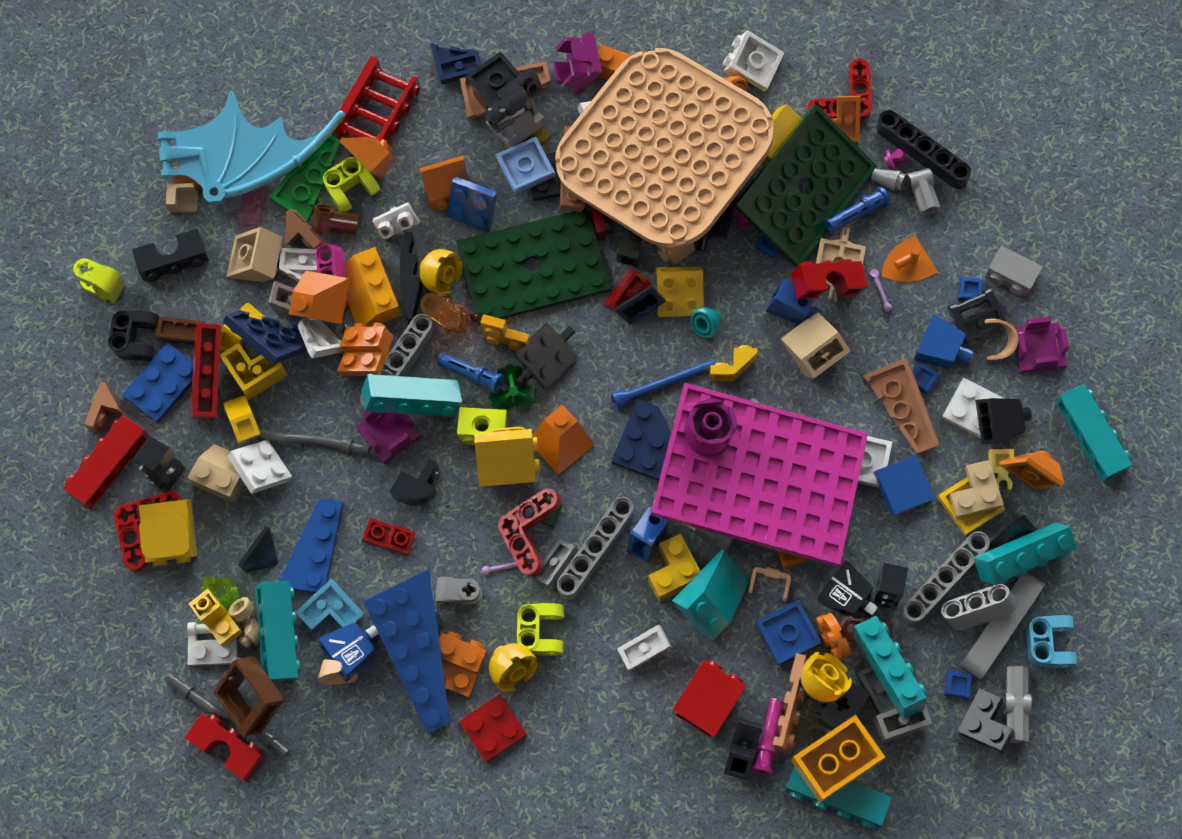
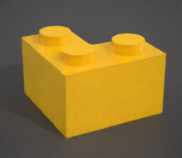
M240 343L220 354L225 366L248 400L288 376L281 362L273 365L266 361L262 355L250 360Z
M681 533L659 543V552L667 566L648 575V582L659 602L680 593L700 572Z

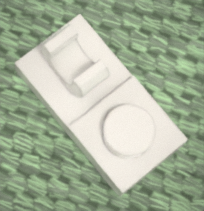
M657 625L617 648L627 669L631 671L672 646L661 625Z

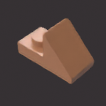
M289 209L286 212V245H291L301 235L303 236L301 238L302 242L310 249L312 247L317 249L320 245L326 243L296 210Z
M100 382L84 423L90 431L99 433L101 427L106 425L107 412L120 416L124 415L111 389L105 382Z

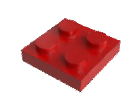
M500 694L459 721L486 763L527 736Z

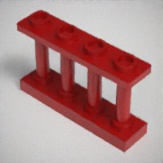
M370 56L339 111L341 110L345 113L344 119L331 135L338 140L341 139L343 134H349L356 138L374 137L379 142L383 139L389 145L392 133L396 134L399 130L400 119L403 115L406 116L410 110L412 98H416L419 95L421 86L418 77L413 75L409 83L386 74L382 72L379 59ZM374 80L383 81L403 90L404 92L399 101L372 90L371 86ZM370 98L393 108V111L388 119L361 108L363 99ZM360 116L383 126V129L379 136L376 137L351 126L352 118Z

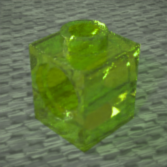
M203 577L201 593L209 589L218 601L227 607H230L234 600H238L239 586H236L232 578ZM222 587L226 588V592L223 596L216 597V592L218 589Z

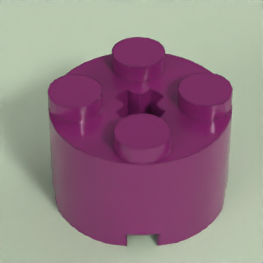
M718 399L699 401L690 411L684 426V435L691 449L696 453L716 454L724 450L735 432L737 426L736 415L729 406L727 407Z

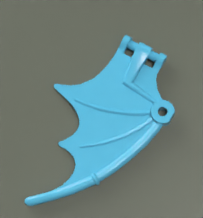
M230 91L225 107L211 122L190 130L177 132L162 131L158 133V141L161 142L159 157L160 163L163 165L161 177L169 179L176 176H187L203 188V196L210 205H222L227 198L251 192L284 176L297 166H302V163L337 128L344 119L345 113L341 110L338 111L326 127L315 136L305 140H293L287 136L284 130L282 117H279L275 122L263 128L252 126L243 116L234 92ZM176 139V146H170V141ZM178 162V169H173L171 163ZM214 191H218L216 196H212Z

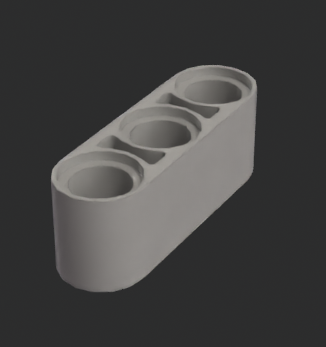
M996 584L949 600L943 605L941 613L953 630L961 631L1013 613L1017 607V602L1007 586Z

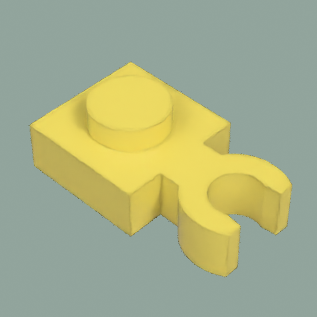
M1014 449L988 450V459L990 460L993 473L996 474L995 479L998 488L999 482L1004 481L1006 489H1012L1013 483L1008 477V474L1011 473L999 466V463L1002 460L1014 457Z

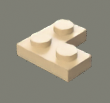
M990 460L966 465L965 470L971 488L953 492L949 495L956 518L1001 508L1004 505Z

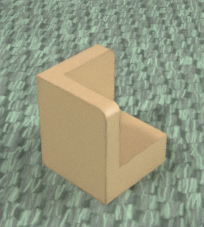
M167 184L166 205L171 213L198 211L199 192L195 184Z

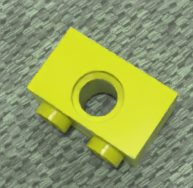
M460 407L457 429L459 441L467 445H475V434L490 433L497 428H507V410ZM481 424H486L489 426L488 429L483 432L476 430L477 427Z

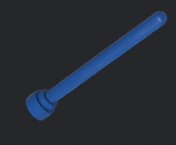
M710 360L628 392L617 390L611 393V398L616 409L620 410L625 408L626 404L630 403V400L709 371L710 366L715 365L717 361Z

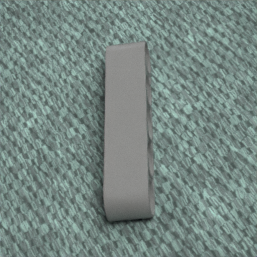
M419 314L413 318L386 357L381 375L402 377L407 375L434 335V326L428 315ZM421 325H428L426 330H418ZM409 343L416 344L412 349L405 348ZM395 362H403V365L399 368L392 367ZM361 393L360 402L365 411L363 395Z
M617 498L611 504L559 577L557 590L561 598L572 600L580 593L633 517V504L628 498ZM621 506H625L629 509V512L621 515L616 510ZM611 525L616 530L611 534H607L603 531V528ZM594 544H598L602 547V550L598 553H592L589 548ZM580 563L588 566V570L583 573L578 572L575 568ZM565 583H572L575 586L570 592H565L561 588Z
M973 532L909 599L901 611V618L905 624L910 626L919 624L975 564L974 557L986 552L990 541L985 533ZM971 541H979L982 544V549H975ZM961 557L965 559L967 565L959 566L955 558ZM939 575H948L951 583H943ZM923 592H932L935 600L929 601L925 599ZM907 609H916L919 613V617H910L907 613Z
M1030 573L1020 576L1010 590L1017 602L1015 611L1007 616L990 621L960 666L981 680L1045 586V583Z

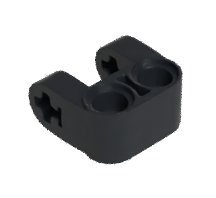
M120 310L116 312L112 317L108 336L109 348L117 357L122 359L151 361L154 348L147 344L135 343L137 328L157 329L159 315L149 311ZM129 321L126 326L120 327L123 322ZM125 342V345L122 348L117 349V346L120 343Z

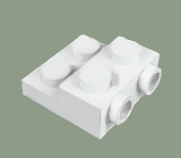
M747 30L741 36L737 35L734 39L732 47L735 49L732 54L729 53L723 62L726 66L724 73L729 76H741L747 82L765 91L771 83L784 52Z

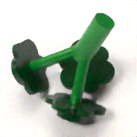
M507 363L505 367H500L497 370V374L500 373L505 376L504 384L506 383L510 388L508 391L501 389L498 394L492 392L489 394V400L492 402L491 407L493 409L507 410L508 412L513 407L512 396L515 398L514 404L520 406L523 410L529 409L531 403L536 401L534 396L536 388L533 385L524 384L523 387H515L517 384L515 380L523 372L520 365L513 366V364Z

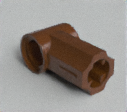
M316 205L312 229L319 233L336 231L356 235L359 214L337 211L329 205Z

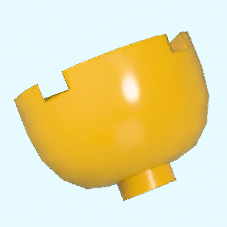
M438 249L431 251L421 261L419 274L421 282L427 290L440 296H447L452 292L448 290L454 279L458 283L462 275L463 264L461 260H458V256H460L458 253Z
M517 643L500 646L493 652L490 659L489 675L500 691L516 690L513 686L523 677L526 682L534 675L538 667V663L535 661L537 658L527 647Z
M815 652L802 668L800 677L802 686L806 693L817 701L824 703L836 701L850 689L851 677L848 680L845 674L848 670L838 658L829 653L818 655L819 652Z

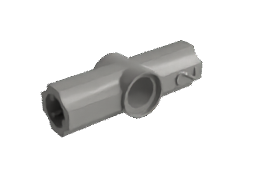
M1023 666L1006 667V693L1003 696L1005 709H1003V714L1006 715V726L1014 730L1010 743H1028L1029 717L1032 708L1031 695L1028 694V668Z

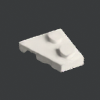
M281 248L280 272L298 282L306 271L317 273L315 256L317 249Z
M310 318L300 320L298 329L311 358L343 352L339 347L341 340L321 320Z

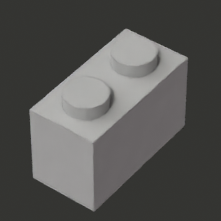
M1001 246L985 276L993 284H1002L1010 288L1013 294L1027 297L1043 266Z
M926 705L924 710L904 720L897 709L876 715L873 719L881 743L927 729L932 724Z

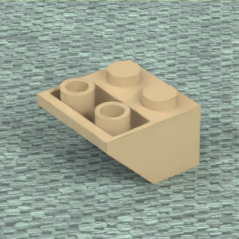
M819 312L814 313L780 339L802 373L809 378L817 377L851 351L839 332Z

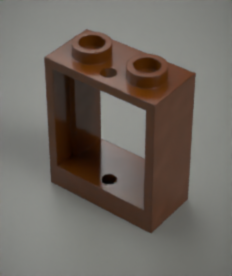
M254 656L240 657L232 661L229 670L220 679L219 685L213 692L244 737L262 733L285 700ZM244 679L247 680L260 698L252 710L238 691Z

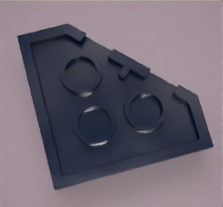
M242 310L227 314L223 320V323L233 333L240 336L247 342L248 346L254 348L266 361L273 365L308 351L298 326L293 325L292 328L280 325L278 320L263 316L261 320L249 317V312Z
M639 399L636 400L611 461L612 464L657 481L660 479L671 436L669 427L658 406Z

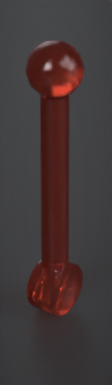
M449 294L441 296L442 301L449 302L470 316L474 323L479 321L480 315L478 313L473 314L451 299Z

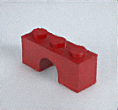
M846 259L832 263L831 260H826L817 264L807 261L800 263L798 268L791 273L797 300L818 298L828 290L826 281L834 286L837 297L857 296L868 287L862 261Z
M202 713L184 738L208 755L215 746L223 743L228 744L230 756L223 766L245 782H248L265 759L260 755L262 749L251 741L246 745L240 740L243 737L233 728H230L229 731L221 727L223 721L213 714L207 717Z

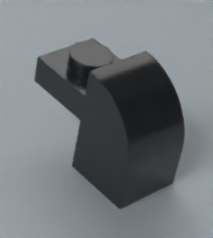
M428 459L418 479L401 471L390 490L392 497L413 506L429 502L437 493L431 483L435 484L439 479L441 472L439 471L438 463Z
M739 718L724 774L748 781L763 728L762 724Z

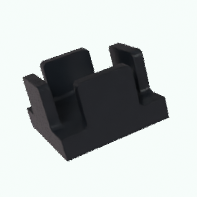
M499 52L465 75V78L473 89L475 99L488 111L491 106L499 101L495 92L521 74L505 55Z

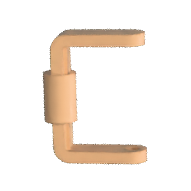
M766 567V569L754 568L748 593L752 594L756 573L769 578L784 579L787 581L782 601L786 602L791 581L790 575Z

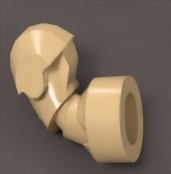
M242 597L230 606L228 613L236 622L241 621L244 623L243 628L245 632L239 638V642L245 648H249L251 644L257 646L260 643L259 629L256 618H253L254 605L247 597Z

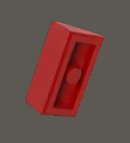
M636 269L628 270L603 305L617 313L615 311L617 306L649 287L651 283Z

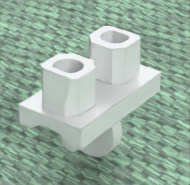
M409 202L399 207H393L390 211L373 218V223L383 239L390 238L420 222Z

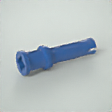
M879 187L873 194L861 197L857 204L825 220L827 230L830 233H834L863 215L870 216L874 214L876 209L890 204L889 195L883 188Z
M442 352L438 357V366L473 380V383L478 387L484 386L491 389V392L494 394H498L503 388L505 376L500 373L496 375L488 371V368L484 366L475 367L445 352Z

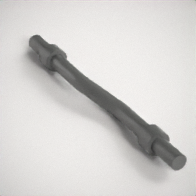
M258 426L261 435L252 438L292 444H316L340 449L341 452L348 454L355 452L369 455L371 451V446L354 443L350 439L338 440L319 435L285 434L265 430L261 426Z
M172 673L167 675L165 681L176 688L178 694L185 699L189 698L209 714L233 722L224 708L212 704L196 692L195 687L190 683H184ZM264 730L262 733L254 734L266 748H272L284 758L289 755L290 749L279 742L277 736L270 731L266 732Z

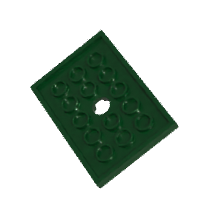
M814 104L808 109L733 204V207L795 267H798L828 231L825 226V220L832 218L845 209L877 165L817 104ZM802 177L810 180L811 191L807 195L802 194L798 189V181Z
M584 208L582 212L572 211L456 241L478 325H481L483 314L505 319L611 291L588 208ZM530 258H537L542 263L540 270L536 273H531L524 267L525 262Z

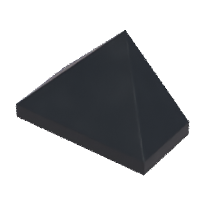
M650 285L617 306L615 311L630 325L664 304L666 299Z
M1023 515L1009 524L990 542L989 546L991 549H995L1038 529Z
M266 525L237 564L244 572L274 567L278 564L274 534Z

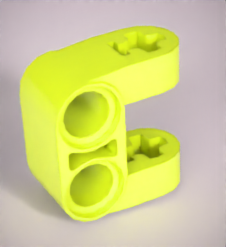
M355 157L343 160L329 169L323 176V182L329 196L339 211L348 212L352 209V205L344 192L359 182L370 196L381 190L369 170ZM352 168L358 169L355 173H349V170ZM334 180L339 181L337 185H330Z
M85 258L78 260L74 264V273L80 280L84 291L104 301L108 299L112 304L116 303L125 286L124 279L119 272ZM86 266H88L90 271L84 272L82 274L80 269H85Z
M555 603L523 605L518 610L517 643L523 645L522 640L527 636H531L535 639L534 644L525 647L534 655H563L564 642L562 640L540 639V621L564 619V605ZM531 612L536 615L532 622H525L523 620V616L526 613Z

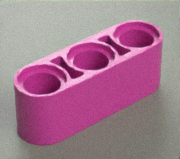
M330 244L320 245L315 254L317 273L327 275L334 273V276L347 278L343 250L338 246ZM331 251V252H332V256H331V258L329 259V258H328V254H329V252ZM349 291L347 294L345 309L349 305Z

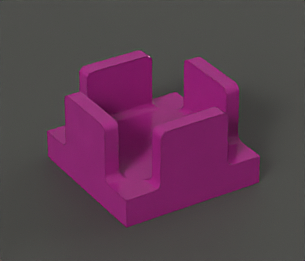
M588 32L581 38L564 37L556 47L557 52L568 53L566 55L567 62L555 61L553 64L556 82L563 83L564 87L573 88L574 94H582L602 72L594 33Z
M1051 317L1028 319L1024 326L1014 327L1019 338L1015 351L1020 373L1067 367L1066 352L1069 349L1065 327H1060L1059 322L1051 323Z
M367 411L363 414L364 422L356 427L357 431L368 445L371 446V449L383 464L390 461L422 437L408 414Z

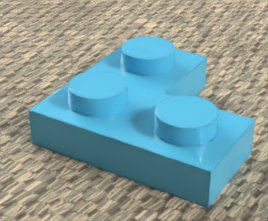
M330 579L296 611L298 616L311 630L329 614L342 627L356 623L364 615L363 611L333 579Z

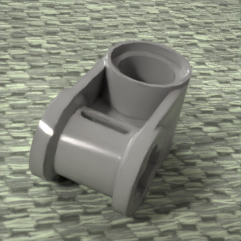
M452 577L437 578L435 603L444 604V602H449V605H472L482 599V589L475 580ZM470 587H473L476 592L471 593V596L468 597L465 591H469Z

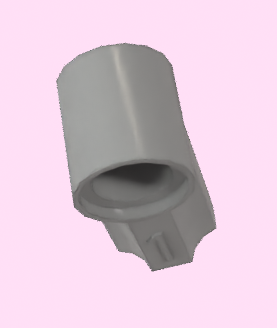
M927 168L906 174L907 185L910 184L911 187L909 191L914 194L920 214L928 215L938 211L940 205L934 190V178L931 170Z

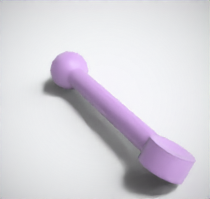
M872 269L870 277L874 278L884 304L883 310L890 312L892 305L888 303L878 278L879 271Z
M524 557L527 559L530 566L531 560L528 557ZM513 562L494 567L484 566L482 573L489 575L493 571L517 567V564Z

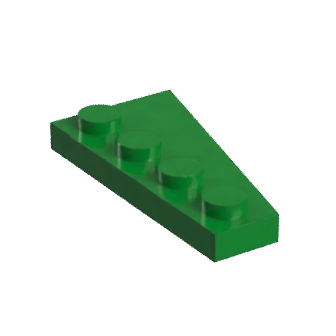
M330 135L302 163V166H297L285 176L270 196V200L285 211L289 209L296 210L308 223L324 186L323 176L331 169L341 145L340 140Z

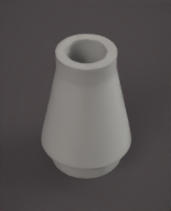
M875 168L871 181L893 192H902L907 175L903 174L902 171Z

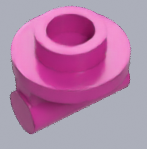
M890 149L886 150L887 155L884 156V160L889 169L898 170L897 164L908 161V156L901 149H897L894 153Z

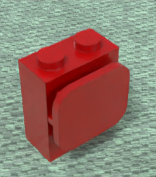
M703 660L672 709V714L714 740L737 705L746 686L743 684L744 681L737 675L731 673L729 676L721 671L723 668L716 662L710 660L708 663Z

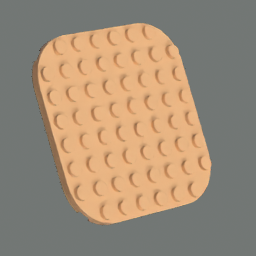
M655 48L654 51L644 53L640 51L627 58L617 68L565 133L556 151L557 173L562 184L570 193L644 240L661 247H681L697 241L711 229L763 162L773 144L774 125L770 112L759 99L681 53L666 48Z

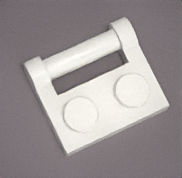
M188 623V666L230 665L232 661L238 658V637L224 648L217 640L197 641V634H209L211 631L205 624Z

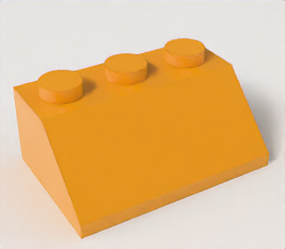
M376 247L353 255L345 265L347 278H350L348 288L349 308L355 323H361L366 327L373 326V323H383L402 316Z

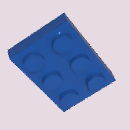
M167 343L123 392L122 396L155 422L159 423L192 385L193 361Z

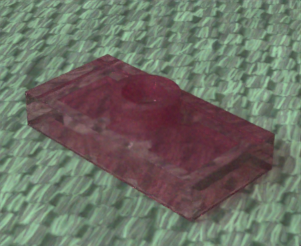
M267 185L242 194L237 219L238 226L261 227L268 191Z

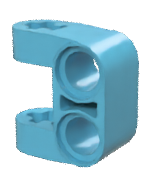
M1054 615L1037 617L1028 624L1025 631L1027 657L1032 665L1043 668H1070L1077 666L1076 652H1054L1052 632L1073 630V616ZM1033 626H1040L1044 634L1037 635L1033 631ZM1041 649L1044 651L1046 659H1039L1035 654V650Z

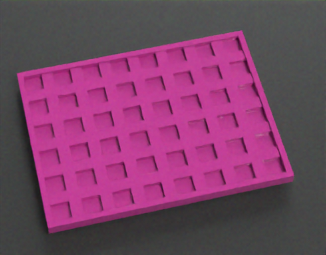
M684 383L650 515L839 567L868 433ZM704 399H718L722 401L724 405L729 406L734 411L737 419V426L730 443L724 450L716 454L694 452L684 435V426L690 411L699 401Z

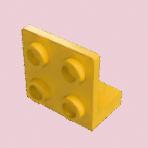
M702 266L656 267L657 291L666 299V302L658 307L659 317L691 316L695 309L704 307Z

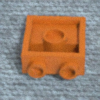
M355 323L353 327H346L339 346L344 353L337 372L341 376L381 375L394 336L381 323H373V326L366 327L361 323Z
M455 632L441 633L439 638L446 690L469 698L487 657V650L483 649L484 644L478 641L471 640L470 643L462 641V636Z

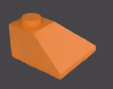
M374 137L342 138L339 141L380 180L385 176L394 159V156L390 153L392 147L383 139L379 142Z
M464 156L419 168L431 210L441 211L448 208L451 184L455 177L466 181L468 179Z
M306 271L293 290L289 314L342 324L350 278Z
M563 405L546 417L532 435V437H537L538 451L536 452L558 476L594 446L579 422Z
M1048 452L1026 453L1002 460L999 463V466L1033 489L1063 487L1064 479L1060 464L1052 459V455Z

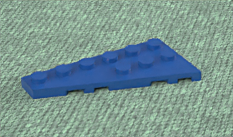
M428 569L363 602L429 734L449 724L451 720L442 665L431 572Z

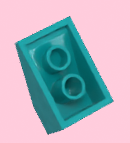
M721 550L672 601L698 633L713 641L730 623L749 582L728 554Z

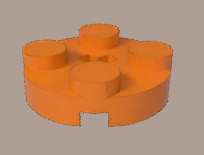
M828 613L817 617V625L823 631L820 634V638L826 648L831 647V655L840 661L850 657L851 652L846 638L843 639L840 633L842 629L833 614Z

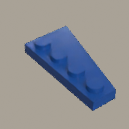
M319 498L279 581H290V587H293V590L316 593L327 583L344 505L342 501Z

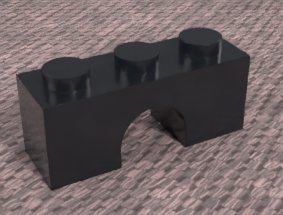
M198 228L176 235L178 247L170 255H161L154 242L132 249L138 272L143 281H156L162 275L168 273L178 274L184 268L190 266L199 267L204 262L209 261L204 241Z
M149 436L134 458V461L139 465L137 469L144 474L143 476L149 480L152 486L159 490L164 487L170 491L185 469L182 462L174 458L175 453L172 449L152 436Z

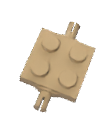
M842 227L839 239H820L816 264L826 260H831L834 263L851 259L852 261H862L863 265L866 246L855 245L848 241L851 230L847 228L844 236L845 227ZM826 281L827 287L830 288L827 299L831 301L834 293L833 302H836L838 298L836 290L830 282Z

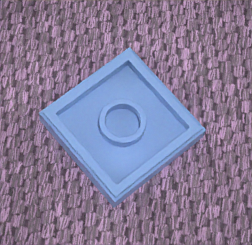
M537 137L495 154L514 194L555 177V172Z

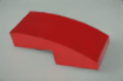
M370 517L361 541L408 555L416 532L395 524L392 526Z

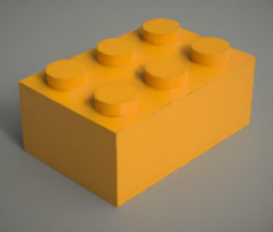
M854 715L793 756L791 762L819 803H822L881 763L885 756L858 717Z

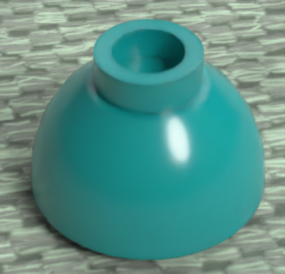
M708 307L695 309L691 314L693 330L702 338H712L720 328L721 314L717 310Z

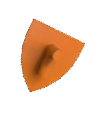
M915 235L897 245L889 253L883 264L881 277L892 281L914 282L928 278L938 273Z

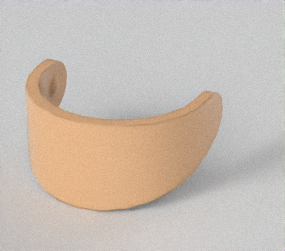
M986 319L985 323L1002 324L1008 333V342L1005 349L998 355L987 356V360L1003 359L1010 356L1018 345L1019 338L1016 329L1008 322L998 319Z
M323 660L318 682L327 685L352 683L357 680L358 674L356 673L349 681L345 682L339 674L342 670V664L335 660Z

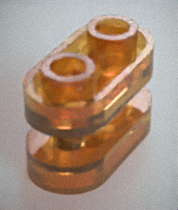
M428 293L422 298L420 307L423 313L443 327L455 332H461L468 326V314L448 299L436 293Z

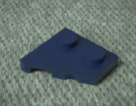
M434 43L430 44L441 84L460 80V78H464L465 75L482 65L478 50H463L450 46L449 49L438 47Z

